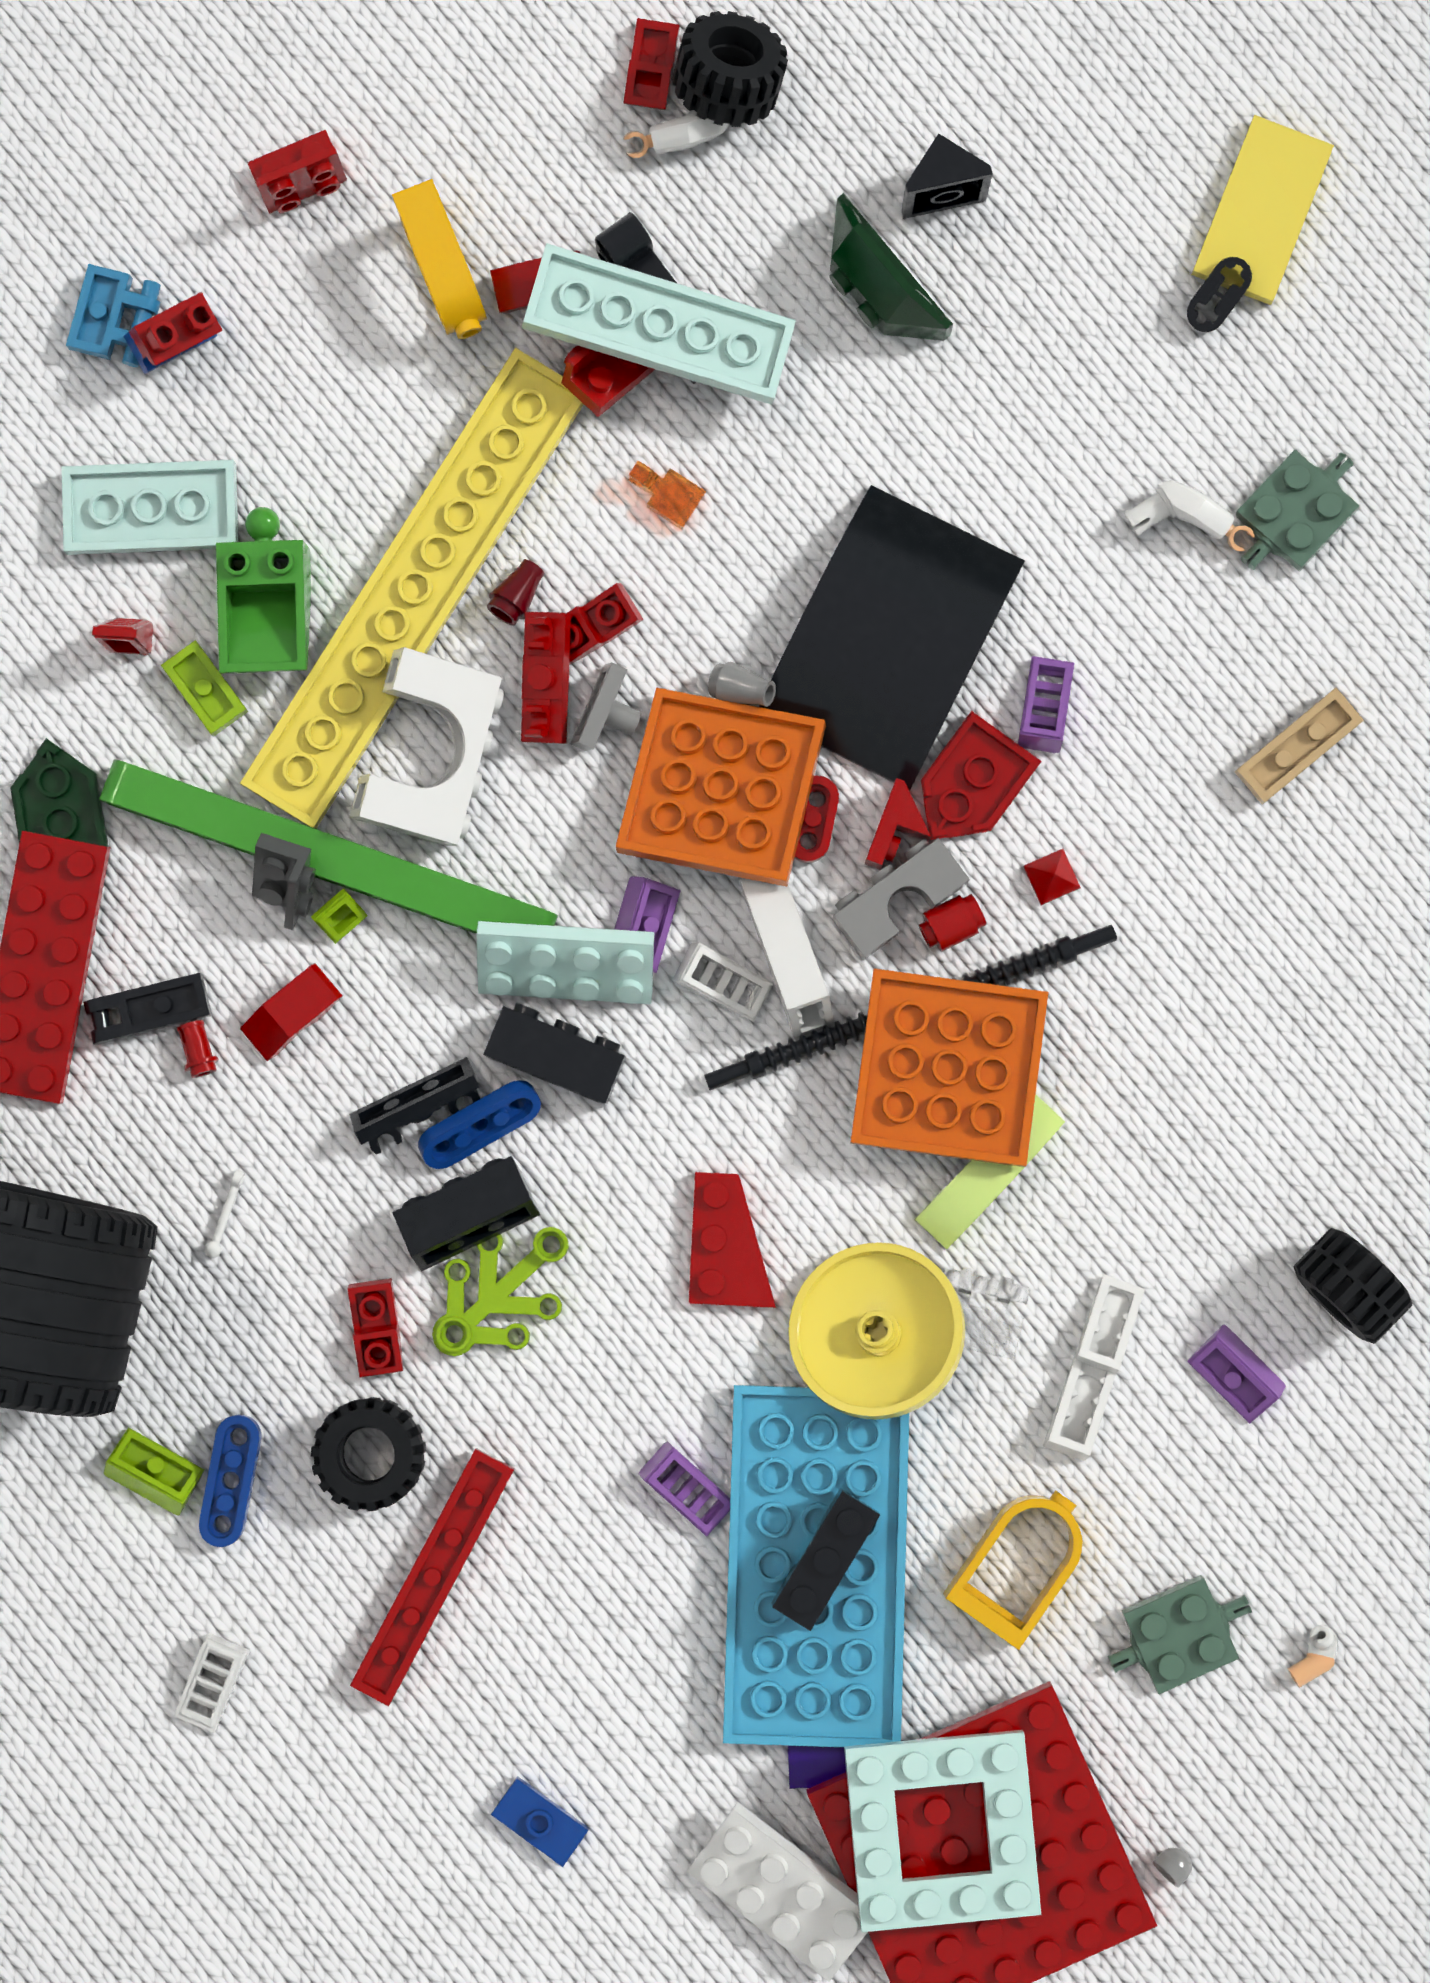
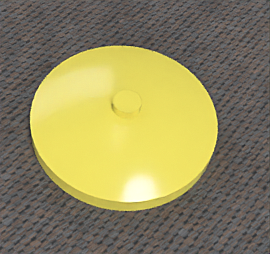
M891 1243L856 1245L834 1254L821 1263L801 1286L792 1306L788 1328L791 1355L797 1371L807 1386L830 1407L853 1417L873 1420L889 1419L908 1414L919 1409L937 1396L947 1385L958 1367L965 1342V1319L962 1305L949 1279L937 1265L924 1255L910 1248Z

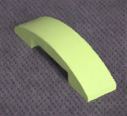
M1035 1095L1027 1164L1065 1123L1037 1095ZM970 1160L914 1220L944 1248L948 1249L1024 1167Z

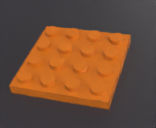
M656 688L616 843L617 853L787 887L826 728L825 720Z
M874 969L850 1144L1026 1167L1049 992Z

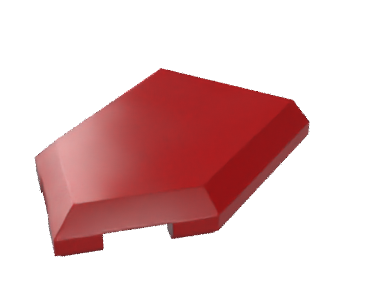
M971 711L921 779L930 841L937 838L945 839L990 832L1042 761Z

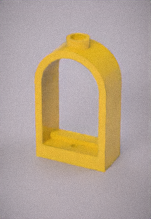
M433 179L392 194L400 221L446 334L449 335L456 332L458 339H466L478 334L482 330L480 322L487 320V316Z
M1056 1490L1050 1498L1029 1495L1008 1503L995 1517L944 1591L943 1595L945 1598L1019 1650L1080 1560L1082 1535L1078 1523L1072 1516V1512L1077 1505ZM1030 1508H1046L1059 1514L1065 1522L1069 1534L1068 1550L1060 1565L1022 1620H1020L973 1587L968 1581L1015 1515Z

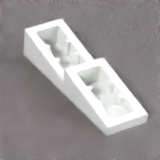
M1105 1274L1102 1276L1043 1447L1085 1461L1091 1455L1116 1373L1120 1370L1144 1295V1288Z

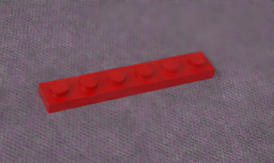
M478 1448L474 1450L350 1684L351 1687L389 1707L515 1468Z

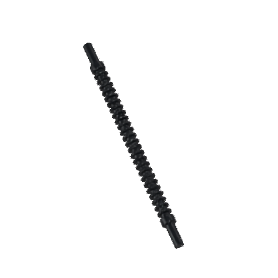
M1111 924L1073 939L1065 936L1055 940L1054 946H1050L1048 943L1044 944V950L1042 951L1035 947L1032 949L1033 954L1031 955L1022 952L1021 958L1017 960L1014 956H1011L1007 964L1000 960L997 963L998 967L992 968L991 965H987L985 972H980L979 969H976L974 976L969 977L967 973H964L962 980L999 985L1004 982L1006 986H1009L1011 979L1016 978L1020 982L1022 981V975L1027 974L1029 977H1033L1034 971L1038 969L1041 973H1044L1046 971L1045 967L1048 965L1055 969L1057 968V962L1061 961L1064 965L1074 962L1079 954L1117 941V935ZM859 1012L858 1018L855 1020L848 1016L844 1024L835 1021V1027L829 1028L827 1025H824L823 1031L819 1033L813 1029L811 1036L806 1037L804 1034H800V1040L798 1041L789 1038L788 1044L784 1046L778 1042L774 1050L767 1046L762 1054L758 1051L745 1054V1060L705 1074L704 1077L708 1088L711 1091L749 1076L752 1079H757L765 1076L766 1070L770 1068L773 1072H776L777 1066L780 1064L787 1068L791 1060L800 1063V1057L806 1056L808 1059H811L812 1053L816 1051L822 1055L824 1048L830 1047L831 1050H835V1044L837 1043L846 1046L847 1040L851 1038L857 1042L859 1041V1035H865L867 1015L864 1016L862 1012Z

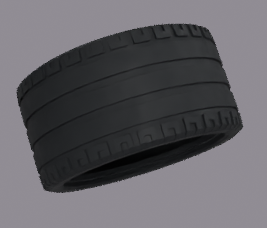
M0 1181L1 1408L74 1417H93L115 1410L122 1389L118 1383L124 1380L131 1346L127 1344L128 1338L135 1333L142 1302L138 1300L140 1290H145L152 1257L148 1255L151 1249H155L158 1226L146 1216L91 1201Z

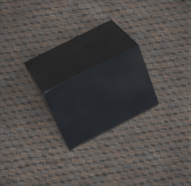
M938 133L905 185L901 209L903 219L985 202L993 175L991 165Z

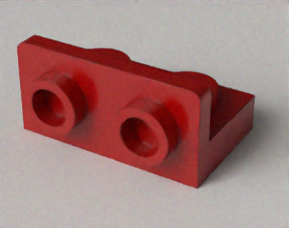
M577 345L568 353L564 360L566 367L561 384L599 417L655 369Z

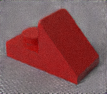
M898 778L894 782L865 860V865L881 870L884 860L893 863L902 839L894 836L895 830L921 840L925 838L929 841L930 833L905 781Z

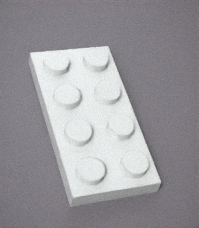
M739 1802L736 1803L686 1871L828 1982L831 1981L868 1933L861 1932L857 1893Z

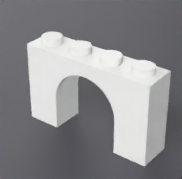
M403 647L394 650L382 692L423 704L438 712L447 722L453 736V759L443 777L425 788L406 785L373 774L360 776L349 818L445 846L458 845L459 840H463L466 837L470 827L471 816L466 813L470 798H474L477 795L481 785L482 774L477 771L481 756L487 755L492 743L493 733L488 729L492 714L496 715L503 701L504 691L499 689L502 677Z

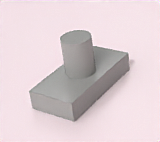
M615 663L603 665L571 740V745L584 751L593 750L604 724L630 736L634 733L639 723L641 712L615 700L628 669Z

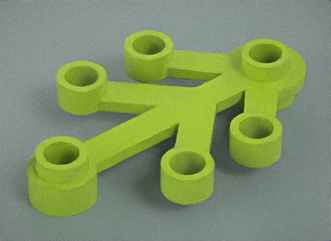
M547 1227L540 1230L533 1241L534 1249L498 1282V1252L503 1247L502 1235L496 1236L498 1245L492 1251L484 1249L482 1243L477 1245L480 1251L478 1301L465 1313L464 1283L471 1276V1267L463 1259L449 1261L444 1268V1276L448 1281L447 1314L436 1321L432 1332L436 1347L442 1353L449 1356L465 1354L474 1344L506 1345L511 1349L518 1350L524 1348L530 1340V1332L525 1325L514 1323L506 1329L477 1325L490 1313L539 1315L545 1320L558 1317L562 1311V1302L555 1294L547 1293L540 1297H515L509 1295L546 1261L556 1262L566 1255L569 1241L562 1230L555 1227ZM549 1236L556 1237L560 1242V1247L555 1253H548L543 1247L544 1240ZM456 1263L462 1264L466 1270L464 1278L459 1281L454 1280L450 1276V1268ZM546 1298H551L557 1303V1310L552 1315H546L541 1310V1302ZM452 1325L459 1326L463 1331V1337L459 1342H452L447 1337V1330ZM513 1328H520L525 1334V1339L520 1345L512 1344L509 1340L508 1335Z

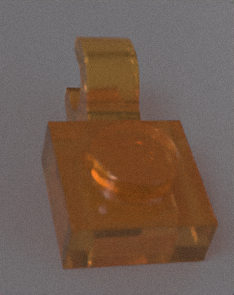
M637 461L628 475V481L652 495L647 503V508L681 530L684 529L706 495L704 489L671 468L664 478H661L651 468Z

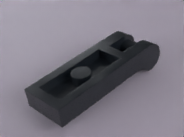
M202 973L179 977L83 1002L86 1015H91L94 1030L90 1032L93 1045L104 1044L121 1038L212 1016ZM118 1008L122 1023L111 1026L108 1011Z

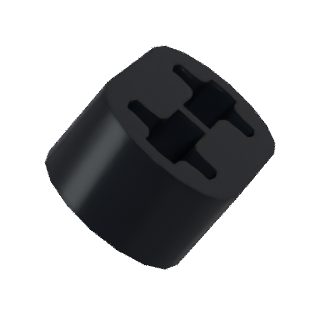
M1239 257L1224 258L1206 278L1187 307V318L1194 329L1201 332L1216 330L1233 310L1252 281V272L1245 260ZM1236 264L1240 265L1243 268L1240 276L1244 279L1241 286L1232 284L1225 294H1222L1218 291L1225 279L1223 274H1221V270L1225 266L1232 269ZM1214 294L1221 298L1214 308L1215 314L1218 315L1217 319L1214 322L1207 319L1203 324L1199 323L1196 320L1199 313L1194 309L1196 304L1200 302L1206 305Z

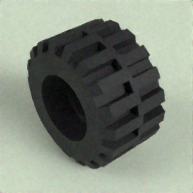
M720 11L711 12L710 17L701 15L696 18L695 23H689L685 33H683L672 77V84L676 86L675 94L678 99L684 100L683 105L689 111H696V116L703 120L707 118L713 120V124L723 126V123H727L731 127H741L742 123L753 125L757 123L758 118L764 120L769 116L770 110H773L776 105L788 59L786 58V47L781 45L782 39L777 33H771L770 27L764 22L758 23L754 21V17L746 15V17L740 16L737 12L728 11L727 14H722Z
M1330 1228L1293 1266L1301 1284L1336 1320L1360 1339L1373 1344L1377 1343L1413 1304L1403 1284L1375 1255L1349 1234L1334 1228Z
M377 1397L360 1398L351 1401L330 1413L323 1420L322 1426L317 1429L314 1436L316 1438L315 1445L311 1447V1457H314L315 1464L312 1466L314 1476L318 1475L321 1481L318 1485L323 1492L328 1491L333 1496L331 1500L337 1504H346L348 1509L355 1511L367 1509V1512L376 1511L383 1507L387 1508L407 1495L418 1482L426 1462L424 1461L426 1442H423L421 1436L423 1431L420 1425H416L413 1421V1415L407 1409L403 1410L398 1407V1403L391 1400H381V1398ZM362 1428H376L382 1431L390 1439L394 1448V1463L391 1469L383 1477L375 1480H365L353 1474L344 1458V1446L347 1439L352 1433Z

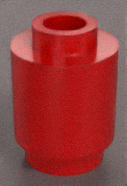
M970 894L964 898L958 895L922 913L925 922L918 926L929 948L937 945L939 950L943 952L979 934L978 929L987 925L976 899Z

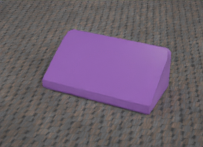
M631 876L628 880L614 930L654 932L653 972L657 973L681 890L645 877Z
M1225 1324L1187 1361L1249 1424L1281 1397L1286 1387L1285 1383Z

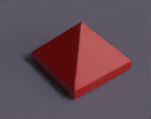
M1060 849L1023 866L1040 905L1081 888L1064 849Z

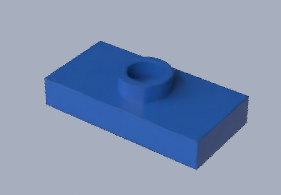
M519 1776L516 1777L491 1813L494 1818L562 1867L589 1831V1827Z

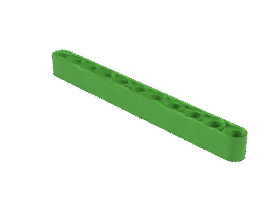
M117 759L113 760L99 798L100 801L116 808L255 856V845L261 833L310 848V867L316 869L315 878L477 934L478 921L555 926L558 918L557 914Z

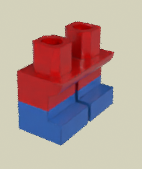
M200 292L134 326L123 337L143 373L147 374L178 358L180 355L216 338L217 333L223 330L203 293Z

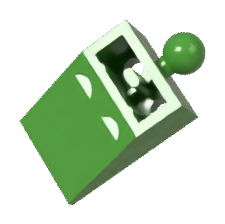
M258 507L248 514L245 522L246 530L254 541L216 543L220 674L307 671L311 606L310 548L303 540L272 541L280 529L279 517L270 508ZM276 558H289V563L284 569H277L274 566ZM245 559V566L239 571H234L233 560Z

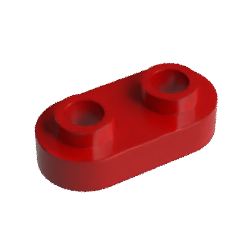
M814 776L810 795L814 792L822 793L825 797V803L820 807H815L810 804L808 799L794 857L800 862H816L823 858L829 849L839 802V793L836 785L824 776ZM805 834H811L816 838L817 843L811 849H805L800 844V838Z

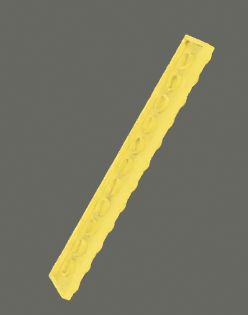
M515 347L240 782L242 786L305 825L317 829L399 698L382 692L393 651L405 647L427 654L584 404L561 384L562 375Z

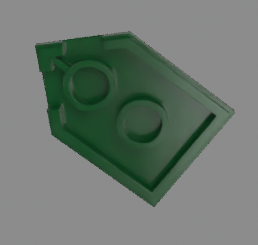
M46 738L23 774H20L10 787L19 843L21 832L28 831L109 847L102 802L99 800L100 790L97 774Z

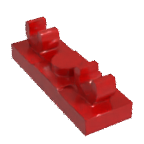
M525 612L521 742L567 744L571 613Z

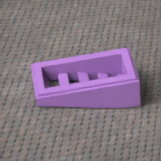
M1032 656L1018 744L1021 747L1051 753L1060 752L1074 662ZM1044 675L1063 678V682L1058 684L1038 681L1037 676ZM1035 692L1058 695L1060 700L1035 697L1034 695ZM1032 709L1057 713V718L1032 714Z
M668 1441L660 1447L638 1473L647 1484L706 1537L730 1511V1498ZM675 1460L677 1464L669 1471V1473L661 1481L657 1480V1478ZM687 1471L691 1475L673 1494L670 1488ZM699 1483L702 1484L704 1488L691 1501V1503L688 1506H686L683 1503V1501L691 1494V1492L699 1485ZM714 1495L718 1500L700 1519L696 1513Z

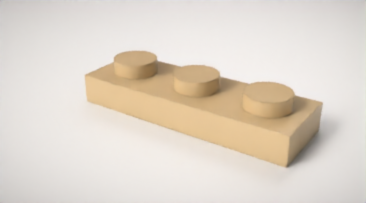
M1335 688L1235 771V774L1263 805L1362 723L1364 719L1342 693Z

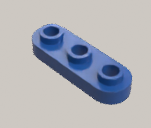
M522 1080L510 1082L428 1128L418 1141V1149L424 1162L431 1168H448L530 1122L539 1113L541 1100L535 1088L529 1082Z
M238 1414L226 1418L220 1423L215 1434L199 1519V1531L202 1538L208 1544L215 1547H226L236 1542L242 1536L246 1525L262 1439L258 1423L247 1415ZM237 1428H241L247 1433V1441L243 1445H239L233 1440L232 1435ZM234 1472L238 1475L239 1484L236 1488H230L225 1484L224 1477L226 1473ZM221 1515L228 1517L231 1522V1527L226 1532L220 1531L216 1526V1520Z

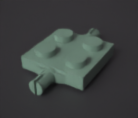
M1294 450L1236 511L1235 516L1253 530L1257 540L1241 557L1245 565L1249 562L1248 568L1255 570L1258 564L1271 552L1284 558L1300 572L1358 511L1360 505L1348 496L1337 482L1354 465L1349 457L1345 461L1346 454L1340 452L1333 462L1323 470L1314 466L1297 450Z
M1202 1575L1197 1576L1121 1610L1130 1630L1131 1646L1107 1657L1115 1674L1139 1662L1148 1672L1155 1690L1160 1695L1238 1660L1239 1656L1230 1638L1228 1622L1252 1613L1251 1607L1248 1605L1249 1603L1245 1595L1221 1606L1212 1597L1205 1578Z

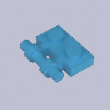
M88 264L66 342L67 348L72 351L111 360L114 345H121L126 347L122 363L131 367H139L135 356L123 337L128 330L120 329L119 327L125 308L136 311L131 329L157 315L161 303L157 300L161 285L151 280H144L141 294L130 292L133 280L130 274Z

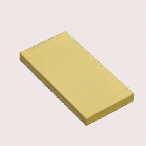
M1254 115L1191 275L1206 280L1222 259L1239 257L1246 261L1252 272V281L1244 295L1271 305L1334 145ZM1237 264L1232 269L1225 266L1221 270V274L1225 277L1221 286L1227 289L1232 284L1241 286L1244 282V279L1240 276L1243 268Z

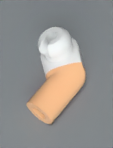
M1318 1625L1311 1630L1306 1658L1287 1668L1299 1688L1331 1670L1334 1666L1338 1638L1336 1633L1326 1625Z

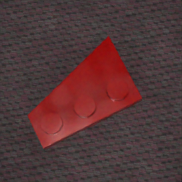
M695 1172L689 1303L776 1308L739 1174Z

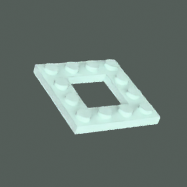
M1023 1730L844 1746L861 1932L1041 1915L1026 1744ZM982 1782L990 1870L902 1879L894 1790Z

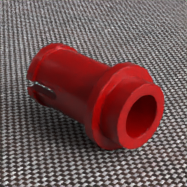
M196 1020L176 1027L188 1063L184 1065L185 1071H190L192 1078L202 1077L217 1071L215 1063L219 1060L217 1056L212 1055L204 1027V1020Z

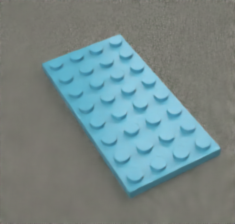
M734 1385L723 1743L844 1747L901 1741L909 1413L889 1419H862L844 1414L830 1407L809 1387ZM841 1488L877 1510L880 1516L810 1631L772 1608L771 1602L794 1564L796 1565L818 1528V1524Z

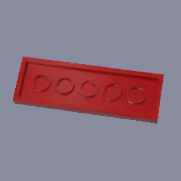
M28 831L21 832L0 946V1093L57 1104L64 1102L111 847Z

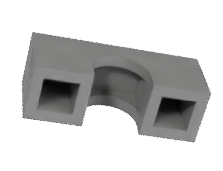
M924 838L904 853L908 858V861L895 870L891 864L887 865L869 879L874 886L861 895L854 890L835 904L838 912L833 915L832 920L863 961L898 936L900 932L888 914V902L892 896L901 891H913L921 895L932 909L940 905L970 881L969 877L939 838L931 844Z

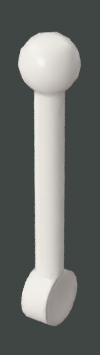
M235 1170L212 1240L205 1245V1254L210 1258H216L221 1253L220 1241L236 1195L245 1176L243 1171Z

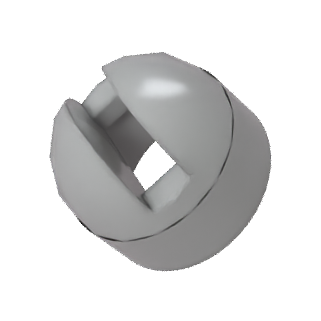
M1178 1848L1164 1850L1152 1862L1156 1869L1177 1888L1185 1882L1192 1871V1861L1188 1853Z

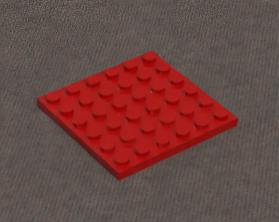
M1050 1681L921 1738L929 1739L1014 1730L1024 1731L1041 1915L868 1932L890 1983H1032L1157 1927L1143 1891ZM845 1772L806 1789V1792L847 1886L857 1893L847 1774ZM982 1782L894 1790L902 1879L990 1870Z

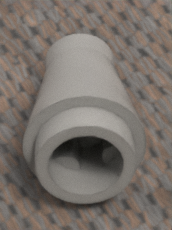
M727 662L726 664L719 663L713 668L709 677L708 691L710 696L719 700L768 707L774 700L776 685L773 681L766 680L734 662Z

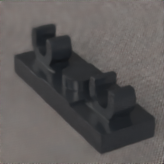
M466 1057L349 1115L360 1144L369 1142L371 1150L375 1154H379L381 1149L378 1138L381 1135H392L398 1145L402 1143L399 1126L404 1127L410 1123L423 1122L445 1104L448 1105L449 1111L455 1114L459 1111L456 1104L459 1097L469 1096L472 1098L473 1103L480 1099L477 1091L480 1086L474 1070Z

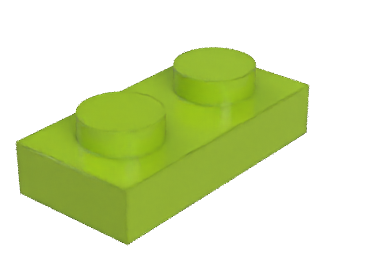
M196 640L161 664V667L213 737L249 712Z

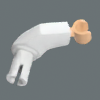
M690 111L683 117L653 125L650 129V135L644 136L638 131H631L623 137V140L632 137H640L642 139V149L638 152L627 154L632 158H640L646 154L648 148L654 147L657 154L692 148L724 133L729 124L723 123V126L713 124V120L708 118L703 120L696 116V111Z
M1172 480L1158 484V488L1155 489L1157 492L1155 495L1129 511L1126 510L1124 512L1126 519L1129 520V524L1137 536L1168 516H1171L1172 518L1177 517L1179 520L1190 522L1216 539L1227 536L1229 547L1235 551H1245L1234 542V535L1237 531L1243 530L1247 535L1254 538L1253 530L1250 527L1234 526V516L1212 498L1194 488Z

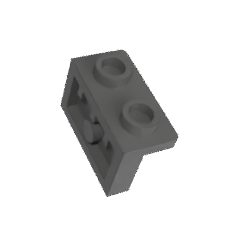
M261 833L255 845L252 896L270 905L286 907L284 928L293 930L299 917H307L313 900V893L309 891L316 869L310 867L311 849Z

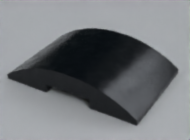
M871 485L831 557L771 679L776 685L773 702L768 707L759 705V707L825 720L826 728L822 740V748L893 783L896 778L905 781L910 791L1025 560Z

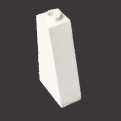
M738 877L794 1039L798 1038L800 1034L806 1035L811 1033L813 1029L816 1031L823 1029L824 1025L828 1027L835 1025L830 996L789 885L786 887Z

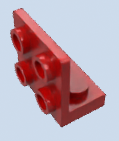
M326 129L247 162L269 214L274 211L279 213L291 211L301 204V200L315 194L317 196L329 195L337 191L341 183L347 181L335 146L332 145Z

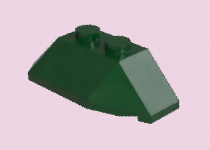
M844 193L837 198L831 253L830 271L832 274L829 275L833 285L842 295L846 296L849 293L859 304L856 309L862 320L870 328L877 326L884 335L946 340L951 336L953 327L951 320L855 208L849 198Z

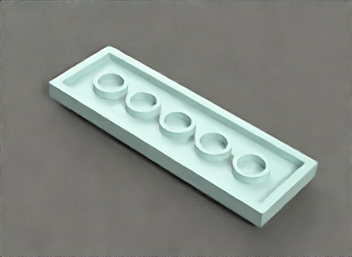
M546 243L522 328L772 405L796 320Z

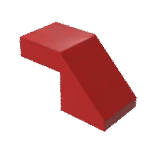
M314 963L263 1003L240 1027V1030L265 1060L269 1061L276 1057L299 1032L319 1021L343 995L318 965Z

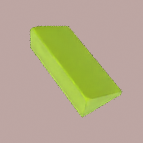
M128 1427L107 1459L103 1473L113 1481L179 1516L205 1469Z

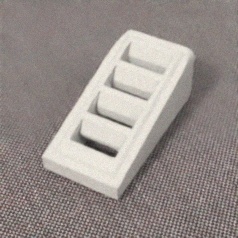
M699 942L692 943L689 946L673 977V981L751 1022H754L773 986V983ZM703 958L707 962L699 978L695 980L691 977L700 959ZM719 966L723 970L714 988L711 989L707 984L716 967ZM734 974L739 978L728 998L723 993ZM748 982H750L755 987L745 1006H742L738 1001Z
M212 1633L206 1635L174 1717L215 1733L250 1650ZM211 1653L233 1662L231 1668L228 1669L209 1661ZM204 1669L225 1677L224 1685L203 1677ZM197 1685L219 1693L218 1700H213L195 1692ZM191 1700L213 1709L211 1718L189 1709L188 1706Z

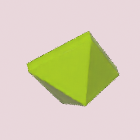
M343 888L321 906L311 918L336 944L368 915Z

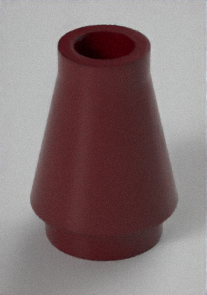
M523 559L521 564L489 594L491 600L487 604V609L502 622L515 626L519 619H525V612L529 610L539 582L545 574L544 571L534 562Z

